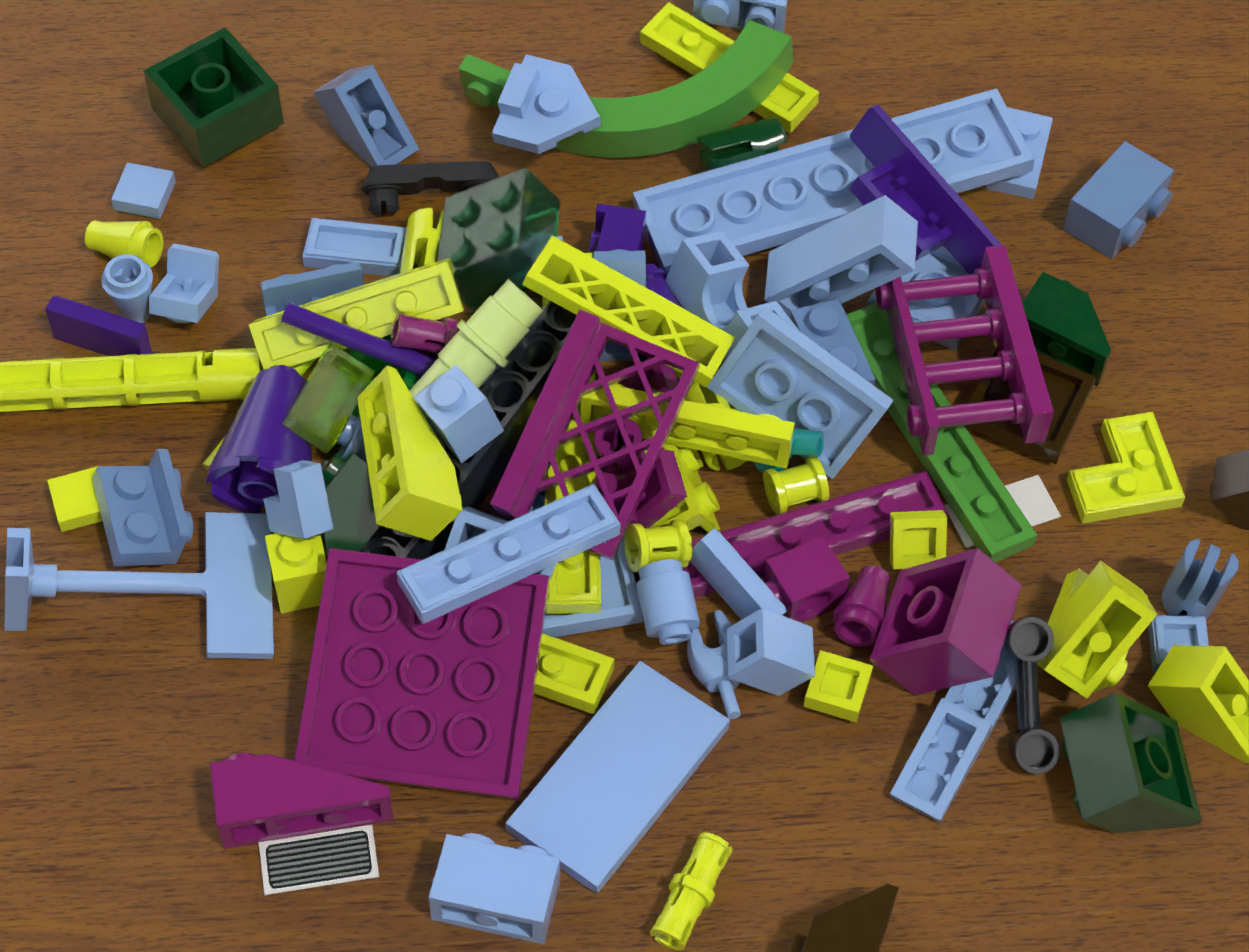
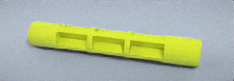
M256 348L220 349L206 353L204 350L197 352L126 354L121 356L0 362V412L244 400L256 375L264 369Z

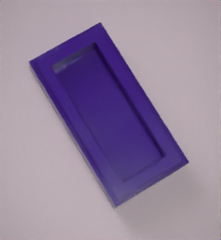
M54 295L45 308L54 339L106 356L153 354L146 325Z

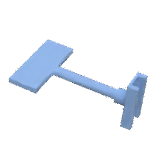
M205 512V571L203 573L57 570V565L34 564L30 528H7L4 631H27L33 597H56V592L203 595L206 599L207 658L273 659L272 576L265 535H270L267 514Z

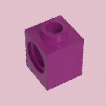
M820 536L766 560L763 582L786 607L787 611L782 616L803 623L835 609L847 593L850 577L824 536Z

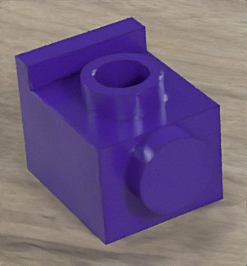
M597 203L595 231L592 232L589 245V253H592V258H594V252L612 251L616 249L643 251L646 232V211Z

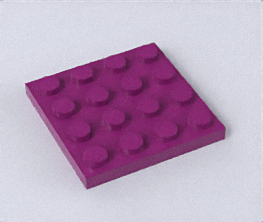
M329 548L295 761L363 780L519 800L550 585L549 576L532 574L422 624L397 582V571L422 560Z

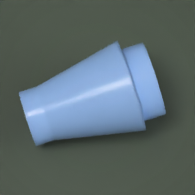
M119 255L110 260L106 265L102 275V286L120 311L121 317L140 323L146 322L151 315L149 314V295L152 290V270L148 264L135 255Z

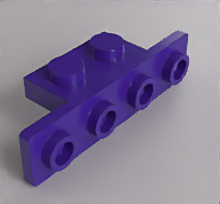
M879 105L869 108L850 133V139L875 168L858 176L849 190L863 206L886 195L918 221L915 261L944 246L969 275L974 274L975 269L981 268L985 247L1002 246V244Z

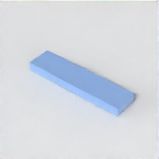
M592 484L397 571V582L422 624H425L620 535L621 524L596 486Z

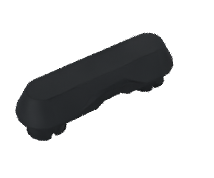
M488 161L378 165L370 168L361 191L369 196L368 210L376 216H382L383 208H387L388 216L396 214L400 209L398 195L419 194L425 189L439 188L447 193L467 192L466 206L472 211L479 212V205L481 203L485 205V211H491L497 206L496 190L503 185V182L492 163Z

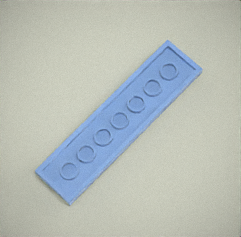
M997 88L891 118L956 193L1033 171L1035 159ZM849 130L633 192L635 209L646 211L645 233L660 268L664 269L668 275L683 239L723 230L740 254L744 256L788 243L862 207L861 202L849 188L858 176L875 167L851 141L850 133L853 130Z

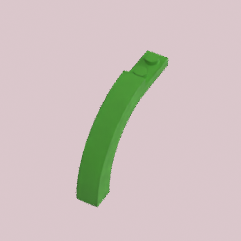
M749 20L735 42L723 55L695 76L677 85L640 96L625 98L589 97L600 116L601 126L585 134L580 131L557 141V146L554 149L594 157H639L684 148L697 143L696 137L727 129L761 104L783 80L793 65L792 36ZM467 54L458 68L465 95L480 106L488 107L491 105L499 108L498 100L511 71Z

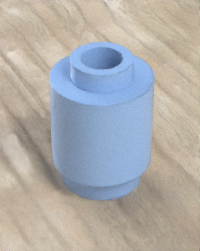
M674 559L661 560L640 568V581L637 582L636 588L647 636L659 638V643L663 645L676 644L692 637L691 631L700 625L690 575L688 572L683 571L681 561Z

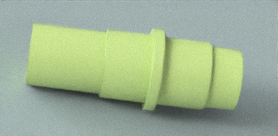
M507 279L493 296L490 295L467 322L461 319L456 325L460 330L438 353V359L409 390L412 397L416 396L456 364L474 385L479 388L499 365L504 368L509 363L506 357L530 331L528 328L544 310L513 282Z

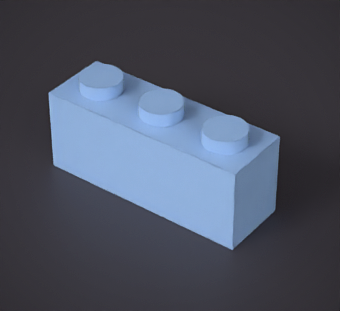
M884 195L769 251L764 300L768 303L777 301L790 318L791 310L838 298L842 304L914 271L918 221Z

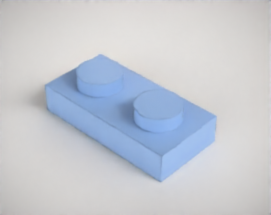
M1007 107L1035 159L1033 171L988 184L986 189L1034 199L1053 118Z

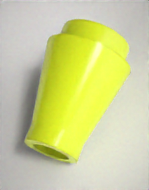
M94 220L86 229L85 244L88 249L101 252L111 258L124 254L135 255L148 264L149 267H153L157 264L162 254L163 236L161 231L153 228L152 224L148 221L101 222Z

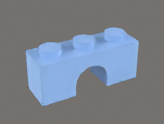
M721 230L683 239L665 282L685 310L735 337L722 360L725 362L765 306L797 330L798 328L777 301L750 308L747 307L743 297L742 283L749 264L724 231Z

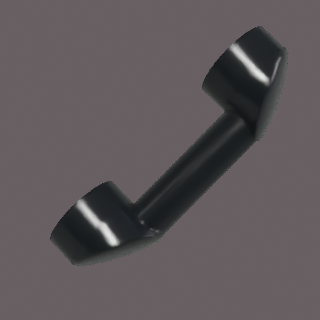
M1021 617L1009 625L1003 643L1008 655L1015 659L1018 729L1009 740V753L1015 764L1022 770L1032 774H1043L1050 771L1056 765L1060 754L1059 744L1055 737L1040 728L1037 661L1042 660L1050 653L1054 637L1050 626L1042 619Z

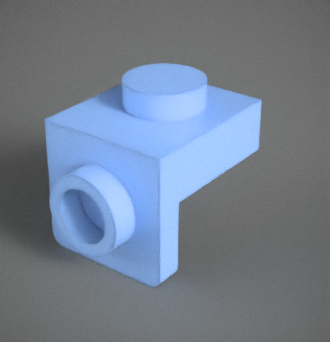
M172 244L167 251V274L149 295V314L164 316L176 323H198L218 297V253L180 244Z

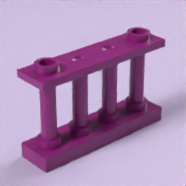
M1005 245L985 247L981 268L975 269L974 274L908 282H902V278L899 277L875 288L878 309L886 310L910 402V405L907 407L908 429L911 436L919 437L923 456L934 454L939 428L1011 420L1013 424H1020L1025 444L1046 441L1054 411ZM976 294L978 299L985 300L987 307L985 315L913 323L908 302ZM988 335L990 340L996 339L999 349L995 357L924 365L919 343ZM999 377L1002 382L1008 381L1011 392L1009 399L935 407L929 385Z

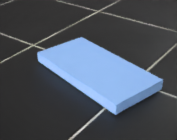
M639 661L506 822V832L525 845L542 848L548 851L551 856L560 858V869L595 894H598L727 732L730 719L645 663Z

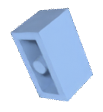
M467 833L462 837L446 834L429 894L431 920L544 944L560 884V858L553 857L548 851L536 846L523 845L515 849L497 845L490 838L480 834Z

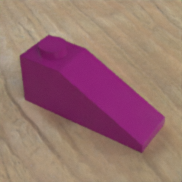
M237 753L227 757L224 761L210 763L216 821L224 849L394 821L389 786L270 754L256 756L252 753Z

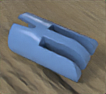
M1191 540L1162 591L1161 599L1167 613L1170 616H1178L1182 610L1187 611L1186 616H1205L1207 619L1238 570L1239 561L1235 554L1231 553L1219 573L1215 565L1221 548L1210 544L1201 560L1194 559L1201 540Z

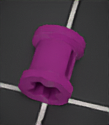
M626 418L622 420L631 444L635 445L642 442V433L639 426L631 419ZM617 422L596 430L594 444L599 458L627 448ZM644 451L636 454L639 464L646 455ZM631 457L618 461L620 470L615 468V463L602 467L601 470L607 473L626 476L635 467Z

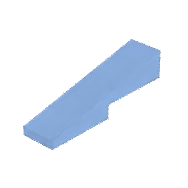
M1004 644L1000 653V662L995 669L993 677L952 686L945 698L940 700L891 790V798L938 823L942 821L1016 690L1015 659L1008 655L1004 649Z

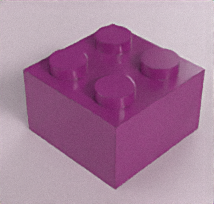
M978 548L900 570L870 661L913 695L993 677L995 669L1000 662V653L1009 624L1015 613L1014 608L1022 584Z

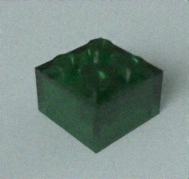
M526 167L445 198L437 261L450 257L455 271L453 276L461 301L470 309L481 306L490 295L493 296L507 279L522 291L529 289L522 285L527 273L552 235L557 238L560 200Z

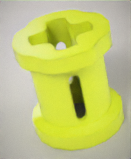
M808 457L803 465L777 472L774 468H770L763 472L768 502L777 515L786 513L788 507L815 499L816 502L820 503L829 500L827 477L817 457Z
M672 520L669 526L644 528L638 523L629 524L624 535L626 561L632 572H639V569L647 564L669 559L681 561L682 568L687 567L692 558V539L686 522L684 520Z

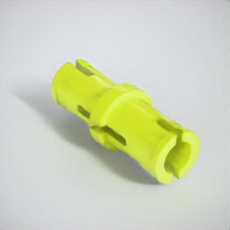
M707 832L699 834L686 865H684L681 873L673 876L669 884L671 893L667 899L668 901L650 931L651 936H654L655 940L661 945L676 951L684 950L702 910L711 906L715 898L713 888L733 851L732 847L728 846L729 843L721 837Z

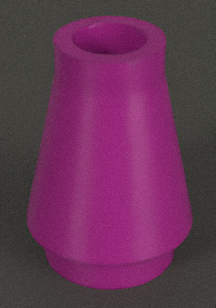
M877 566L863 567L859 572L858 578L833 612L835 633L841 640L850 645L858 647L869 646L878 637L887 610L888 587L891 581L889 574L884 569Z

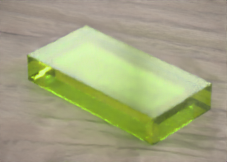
M330 343L322 353L282 425L323 452L328 453L335 445L358 403L357 397L367 387L375 371L333 343Z

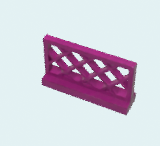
M579 310L490 502L493 509L498 515L514 520L530 512L539 492L559 485L563 497L568 496L569 492L565 482L595 471L604 494L603 498L621 526L620 535L587 550L613 561L700 368L699 362L601 323L599 317ZM609 340L628 348L635 365L605 377L599 359ZM637 352L651 359L640 362ZM663 364L683 371L676 389L655 397L644 373ZM596 368L600 379L589 383ZM639 374L648 400L619 411L609 386ZM604 388L613 413L583 425L577 410L582 396ZM669 402L662 417L658 406ZM652 408L659 424L654 437L632 445L622 420ZM574 416L577 428L567 431ZM617 422L627 448L596 459L587 434ZM581 436L591 462L561 473L555 458L560 444ZM647 450L640 466L636 454ZM631 457L637 472L632 486L610 494L600 468ZM552 465L555 476L544 480ZM625 499L618 515L614 503Z

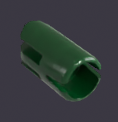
M775 117L696 137L698 147L702 149L699 152L700 163L704 166L702 173L779 151L778 145L788 141L782 123Z

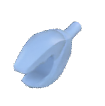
M721 610L714 611V622L719 634L718 643L721 646L717 648L705 646L702 642V636L698 628L691 631L692 637L687 642V657L692 672L698 681L709 692L720 691L727 717L729 719H736L741 713L733 689L740 682L728 678L727 628L733 624Z

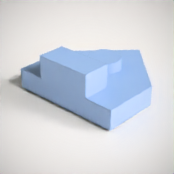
M526 54L522 64L514 63L498 100L500 115L492 131V137L495 143L540 154L556 147L557 141L580 131L585 134L600 127L601 120L571 65Z

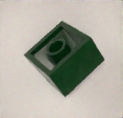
M1116 692L1060 718L1065 738L1062 748L1065 758L1071 766L1076 788L1074 791V803L1083 821L1112 833L1191 827L1202 823L1176 720Z

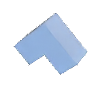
M302 460L274 469L278 495L263 499L270 532L306 539L333 530L321 463Z

